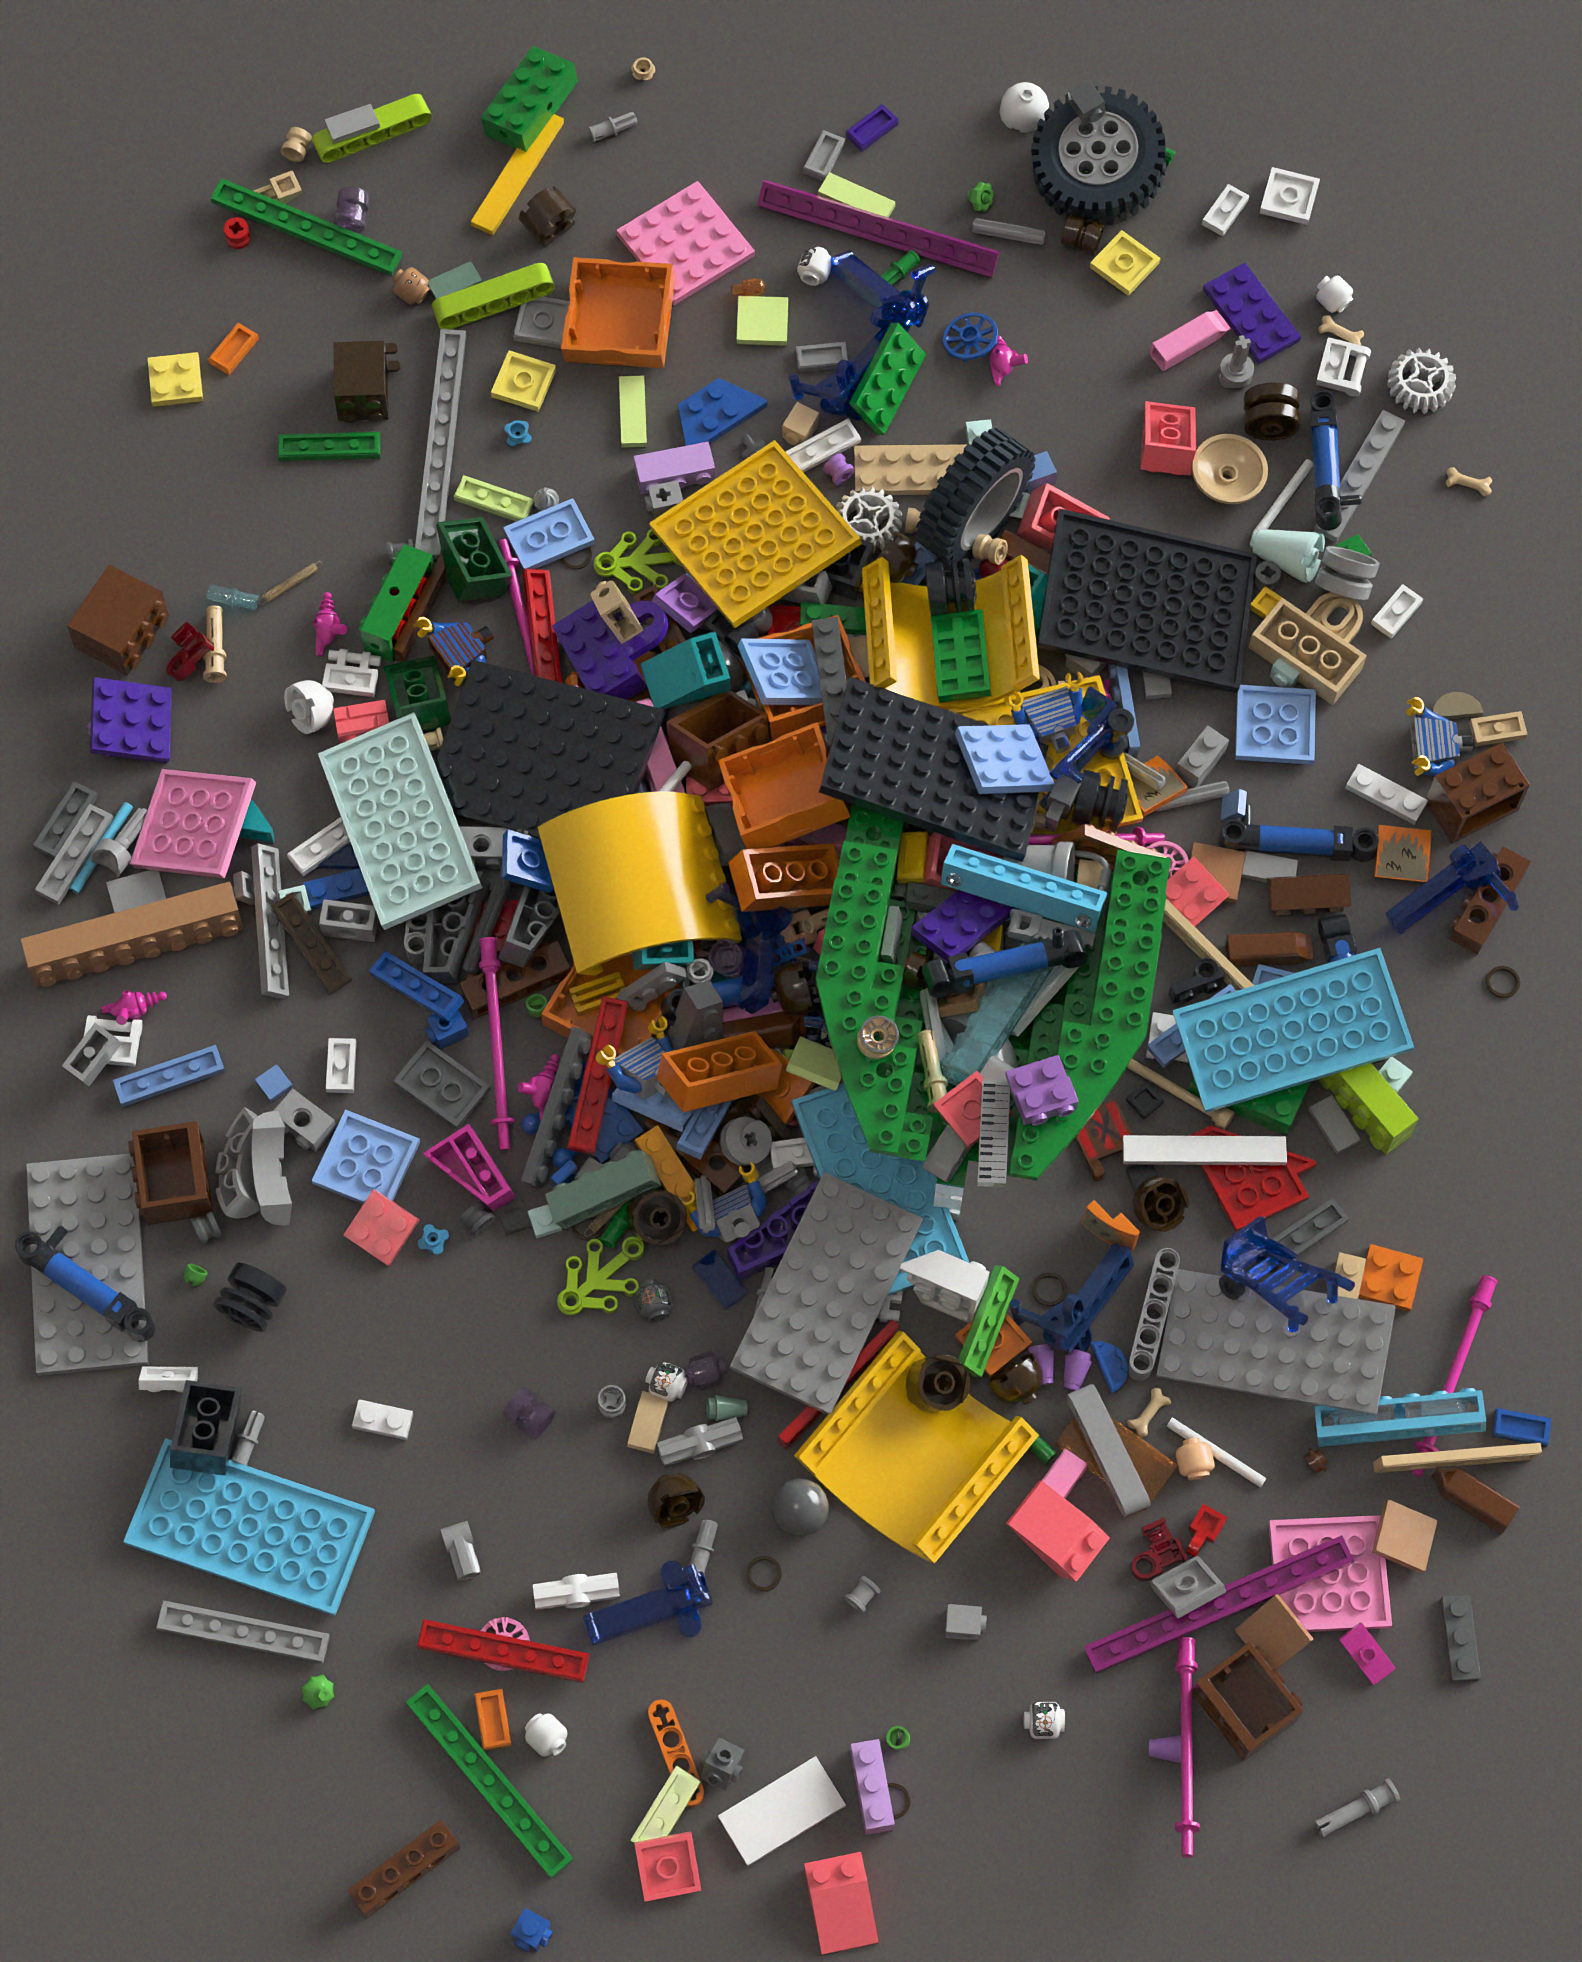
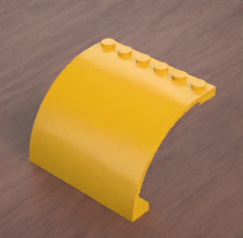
M1020 555L1002 565L1001 571L975 581L977 598L974 609H982L991 696L939 703L927 586L890 582L889 563L883 557L862 568L870 684L874 685V687L888 689L942 709H961L995 702L1005 698L1006 695L1014 694V691L1018 692L1040 680L1028 560L1024 556ZM967 601L961 602L962 612L968 611ZM949 603L948 614L957 613L954 603Z
M647 792L625 795L574 809L538 827L577 974L597 975L603 972L601 964L638 950L663 944L690 940H717V943L735 945L742 941L740 927L732 906L733 902L728 892L726 878L719 860V853L715 847L712 829L709 825L705 804L701 796L679 792Z
M898 1331L833 1408L831 1414L827 1415L797 1451L794 1457L828 1491L862 1520L897 1545L935 1564L1039 1435L1022 1417L1015 1416L1012 1421H1009L987 1408L969 1394L963 1403H960L952 1410L930 1413L917 1408L907 1398L906 1378L913 1363L926 1357L903 1331Z

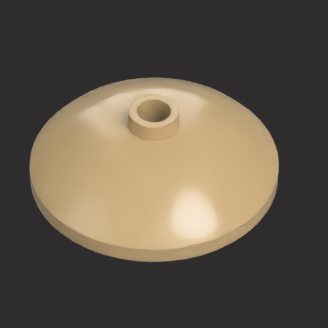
M1220 434L1210 437L1198 447L1192 462V475L1199 489L1209 498L1224 504H1241L1253 499L1261 492L1267 480L1268 465L1263 452L1249 439L1235 434ZM1223 475L1229 476L1230 479H1225Z

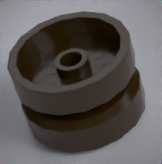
M1275 382L1258 384L1249 388L1244 394V410L1246 412L1244 416V430L1255 439L1268 441L1286 439L1296 434L1300 428V413L1298 412L1300 398L1297 389L1288 384Z

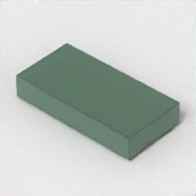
M470 261L430 279L428 287L431 288L430 292L436 300L442 296L482 283V279Z

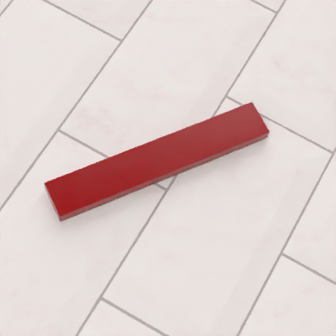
M524 569L522 576L533 674L537 677L562 683L557 635L552 628V625L555 624L550 572L549 570Z
M602 996L569 1138L568 1150L595 1155L612 1081L606 1070L608 1068L607 1065L599 1064L596 1060V1055L600 1050L603 1051L604 1047L611 1045L616 1050L615 1057H617L629 1001Z
M893 1319L860 1352L842 1392L873 1362L899 1331V1325ZM807 1406L778 1436V1444L784 1449H788L823 1412Z
M426 1619L422 1621L416 1646L417 1649L579 1683H584L590 1656L589 1653Z

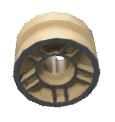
M879 1015L868 1018L857 1035L859 1050L865 1056L878 1060L886 1058L887 1055L892 1053L899 1040L897 1025L891 1019ZM879 1033L881 1041H876L873 1036Z

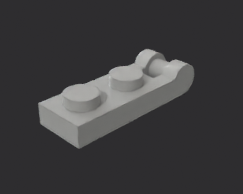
M664 962L621 990L616 999L629 1001V1006H631L632 1010L642 1012L645 1010L648 1002L658 998L659 995L675 987L677 983L686 978L685 968Z

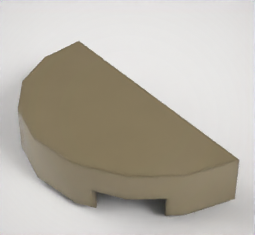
M1464 692L1444 694L1436 701L1432 712L1448 720L1480 717L1484 713L1481 704L1473 696Z

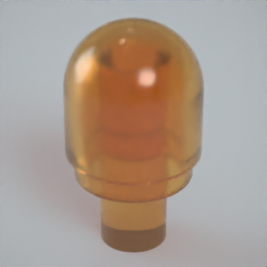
M746 278L741 281V284L731 285L732 295L742 294V296L761 297L766 291V284L760 278Z

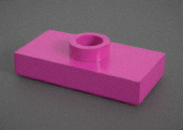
M1361 1622L1338 1639L1372 1685L1377 1684L1396 1669Z

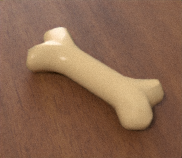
M1330 315L1322 317V325L1318 328L1320 334L1330 332L1349 343L1361 345L1360 340L1364 337L1362 330L1351 332L1334 323Z
M1454 467L1447 469L1448 479L1445 482L1447 487L1460 484L1478 490L1484 497L1491 494L1489 485L1492 483V479L1490 476L1479 480L1458 473Z
M1160 1388L1152 1389L1150 1403L1139 1418L1127 1421L1128 1427L1135 1429L1138 1437H1146L1148 1435V1423L1160 1407L1171 1405L1170 1398L1163 1396Z

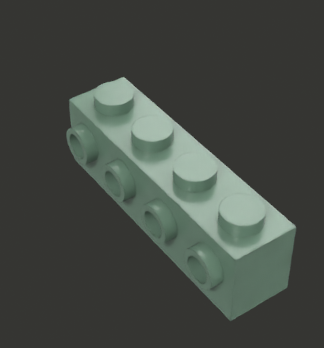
M635 1150L627 1153L625 1158L617 1162L611 1161L603 1164L601 1169L593 1173L586 1172L579 1175L577 1180L569 1184L562 1183L555 1186L553 1191L545 1194L554 1223L567 1229L629 1201L646 1191L660 1187L661 1183L652 1157L642 1150Z

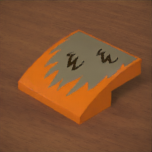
M1158 755L1143 764L1165 777L1166 784L1160 790L1152 788L1130 774L1143 817L1185 794L1188 789L1178 774Z
M1378 825L1377 835L1379 843L1376 849L1374 877L1427 883L1431 830Z
M1095 1200L1086 1206L1082 1224L1090 1232L1110 1245L1118 1243L1120 1247L1121 1245L1129 1247L1131 1252L1135 1249L1140 1231L1122 1213L1112 1219Z

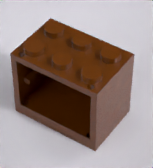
M109 564L67 627L75 649L128 676L130 671L139 665L144 650L150 648L153 644L155 634L159 628H163L166 625L169 614L162 591Z
M733 691L714 695L667 721L669 750L676 768L683 761L689 762L692 768L687 775L710 791L725 783L718 760L748 748L770 742L768 714Z
M1503 742L1436 775L1426 797L1428 800L1427 805L1453 844L1518 811L1530 784Z
M198 1121L132 1131L133 1140L128 1141L130 1156L133 1157L134 1166L131 1167L134 1183H136L137 1191H139L135 1192V1202L137 1209L139 1208L140 1217H145L148 1225L203 1217L211 1211L213 1213L205 1144Z
M1251 1642L1196 1681L1192 1689L1194 1699L1242 1761H1245L1297 1722L1303 1712L1301 1708L1303 1704L1300 1698L1294 1692L1290 1693L1283 1685L1285 1680L1278 1670H1272L1266 1663L1267 1657L1259 1646L1254 1647Z

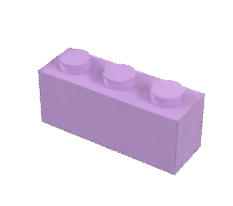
M709 441L634 456V469L640 494H648V486L678 480L680 489L687 485H704L715 480V466Z
M876 1739L853 1743L850 1747L865 1835L894 1830L895 1822L880 1741Z

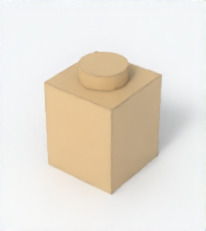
M797 402L782 425V438L794 446L810 439L819 426V412Z

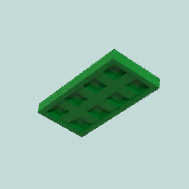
M899 323L890 324L849 402L877 435H885L926 356V353Z
M982 609L931 616L939 703L991 696Z

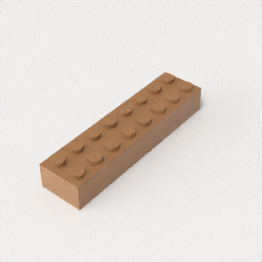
M229 881L21 939L28 969L36 987H49L60 980L78 979L85 973H99L118 964L129 965L136 959L144 957L154 958L165 951H180L185 949L187 945L194 943L205 944L216 937L234 936L239 931L244 930Z

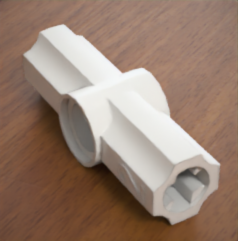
M617 1573L589 1577L584 1574L566 1576L560 1581L533 1584L536 1610L561 1606L580 1608L590 1605L591 1602L620 1598Z

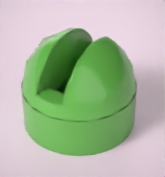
M533 994L526 1000L527 1012L532 1017H542L541 1014L547 1005V999L541 994Z
M188 1264L183 1278L186 1284L192 1281V1287H198L202 1285L208 1273L197 1265Z
M894 1726L888 1731L886 1740L894 1750H904L910 1743V1734L904 1727ZM899 1733H903L901 1745L898 1746Z

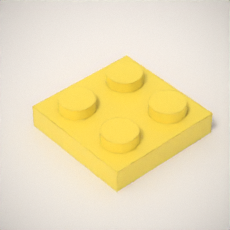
M1121 230L1091 261L1090 268L1129 296L1160 263V258Z
M509 350L492 388L491 397L539 412L555 375L556 365Z
M198 352L148 358L153 407L203 401Z

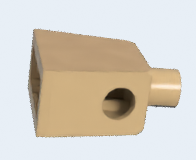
M613 581L600 582L596 586V590L592 591L590 595L603 620L620 643L623 644L644 630ZM618 611H621L623 617H625L620 621L615 619V614Z

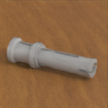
M1387 1778L1384 1780V1784L1370 1791L1368 1789L1364 1790L1359 1799L1314 1822L1317 1829L1329 1824L1319 1831L1320 1835L1324 1838L1331 1832L1369 1812L1377 1814L1380 1808L1391 1802L1398 1803L1401 1799L1394 1784Z

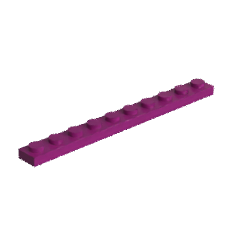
M764 180L762 183L758 206L907 252L912 250L917 255L985 276H994L1000 254L999 251L768 180Z
M1341 1535L1225 1585L1226 1593L1178 1619L1169 1609L1084 1646V1650L1095 1674L1267 1601L1277 1594L1281 1595L1353 1564L1354 1559Z

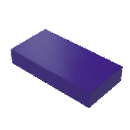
M881 104L848 129L846 137L863 152L896 127L899 119Z

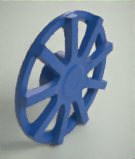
M966 313L956 317L947 325L943 333V345L948 355L964 362L986 357V354L998 343L996 323L989 316L982 313ZM969 317H980V320L976 326L971 325ZM965 318L966 326L962 329L955 325L957 321ZM986 320L992 325L985 330L979 331ZM951 328L959 333L960 336L947 337V334ZM993 332L992 339L981 337ZM950 342H960L952 349L948 345ZM981 342L989 345L982 350L978 343ZM966 346L964 354L956 353L961 348ZM974 346L978 353L970 354L971 347Z

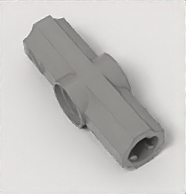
M736 1417L710 1426L702 1424L691 1427L682 1435L657 1442V1448L663 1466L666 1467L691 1458L699 1460L709 1457L718 1449L743 1442L740 1425Z

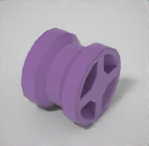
M841 453L831 457L823 467L825 474L831 475L832 482L836 486L844 484L855 472V468L845 462L846 458Z

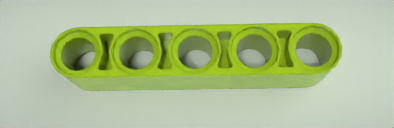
M412 94L374 109L380 128L335 144H333L327 128L314 134L312 142L322 162L330 163L429 123L432 115L422 95Z
M536 263L442 296L432 303V310L439 328L451 330L547 296L553 292L555 285L547 265Z

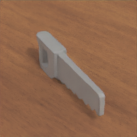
M1017 909L1010 911L1011 922L1007 932L1010 938L1026 942L1039 939L1042 941L1052 940L1053 929L1060 927L1063 929V932L1067 930L1079 932L1084 947L1088 946L1092 949L1095 939L1094 932L1042 919L1041 915ZM1022 921L1030 923L1029 928L1021 930Z

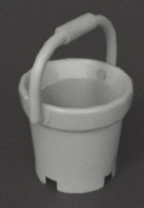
M1059 842L1056 845H1028L1023 862L1004 856L1005 861L1072 882L1074 880L1075 856L1093 859L1103 867L1097 889L1104 892L1108 891L1112 874L1109 864L1103 857L1093 852L1075 850L1073 842Z

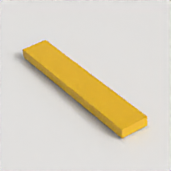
M554 114L527 152L519 148L515 150L472 218V227L492 236L494 235L564 124V118Z

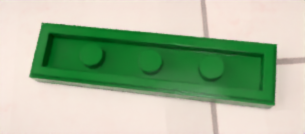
M380 432L278 434L279 461L380 459Z

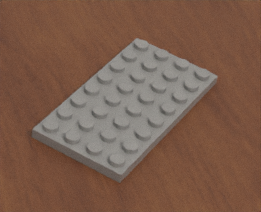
M130 1154L26 1164L30 1232L37 1233L46 1242L58 1226H63L68 1233L55 1249L116 1292H121L136 1302L138 1308L146 1310L141 1219L139 1208L137 1209L135 1202V1192L139 1191H137L136 1183H134L132 1177L133 1157ZM30 1245L31 1253L36 1250L37 1245ZM31 1266L36 1374L38 1376L149 1365L147 1341L137 1342L133 1340L126 1328L121 1332L108 1323L101 1314ZM137 1321L133 1329L140 1330L144 1328L146 1321Z
M824 1172L729 1369L827 1415L831 1414L924 1218Z
M1178 1269L1158 1364V1378L1377 1416L1395 1305L1255 1282L1257 1284L1255 1285L1249 1281H1243L1245 1293L1240 1298L1232 1300L1226 1297L1220 1289L1219 1278L1221 1276Z

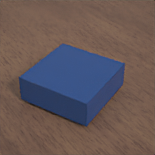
M569 1160L551 1177L553 1188L562 1183L569 1184L574 1180L578 1171L577 1165L573 1161Z

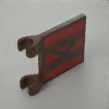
M1116 1098L1101 1103L1080 1133L1075 1137L1094 1181L1104 1179L1105 1169L1099 1160L1122 1152L1123 1135H1133Z

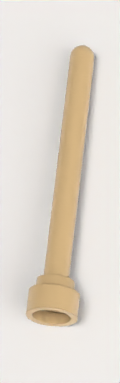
M1132 1059L1127 1066L1128 1069L1205 1113L1199 1097L1136 1060ZM1224 1107V1109H1217L1205 1114L1212 1117L1211 1120L1215 1122V1126L1226 1130L1235 1112Z

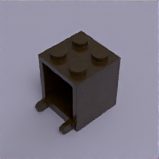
M385 341L333 342L334 400L338 421L355 422L357 420H370L377 422L382 419H389L388 372H398L400 370V363L398 361H387V354H396L398 351L395 343H385Z

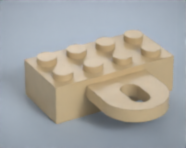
M1330 592L1319 597L1305 614L1284 598H1281L1252 634L1249 649L1273 665L1280 658L1300 672L1297 682L1308 689H1315L1316 695L1333 706L1363 669L1367 657L1363 652L1349 644L1359 632L1362 624L1363 612L1361 606L1354 598ZM1342 607L1346 609L1348 614L1339 625L1333 626L1327 622L1328 616L1335 608Z

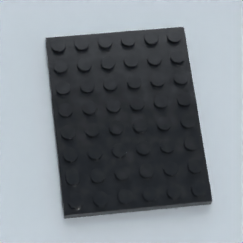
M1059 508L1056 516L1036 647L1237 693L1240 689L1257 554Z
M472 660L435 765L455 816L493 827H503L512 831H516L518 828L525 829L531 837L541 839L538 827L553 818L595 802L637 794L665 711L645 704Z
M849 677L819 793L1023 862L1026 856L1039 792L978 793L955 732L957 727L991 725ZM1037 741L1043 758L1046 761L1049 745Z

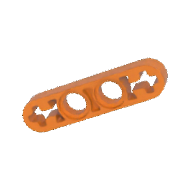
M662 1699L654 1701L648 1710L649 1720L669 1774L671 1775L673 1772L674 1762L678 1759H684L690 1766L687 1772L700 1780L672 1705ZM656 1708L668 1709L669 1712L666 1713L667 1724L669 1725L674 1722L675 1726H667L659 1732L657 1728L663 1727L660 1717L654 1718L653 1716L657 1713ZM670 1732L677 1734L679 1737V1743L672 1748L665 1746L663 1743V1737ZM702 1783L697 1788L699 1792L696 1794V1799L693 1801L690 1799L686 1807L692 1808L701 1804L704 1798Z

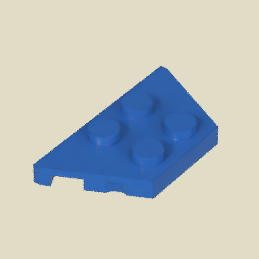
M720 378L716 379L678 404L685 445L708 441L709 444L766 408L767 400Z

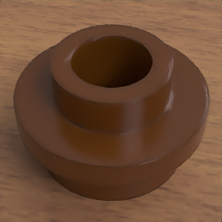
M1309 1448V1453L1304 1458L1316 1474L1322 1470L1326 1472L1327 1468L1324 1465L1328 1463V1460L1319 1449L1314 1452L1312 1448Z

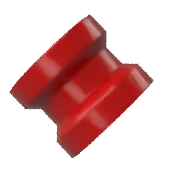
M235 217L225 223L224 234L227 244L234 249L246 247L250 242L247 222L242 218Z

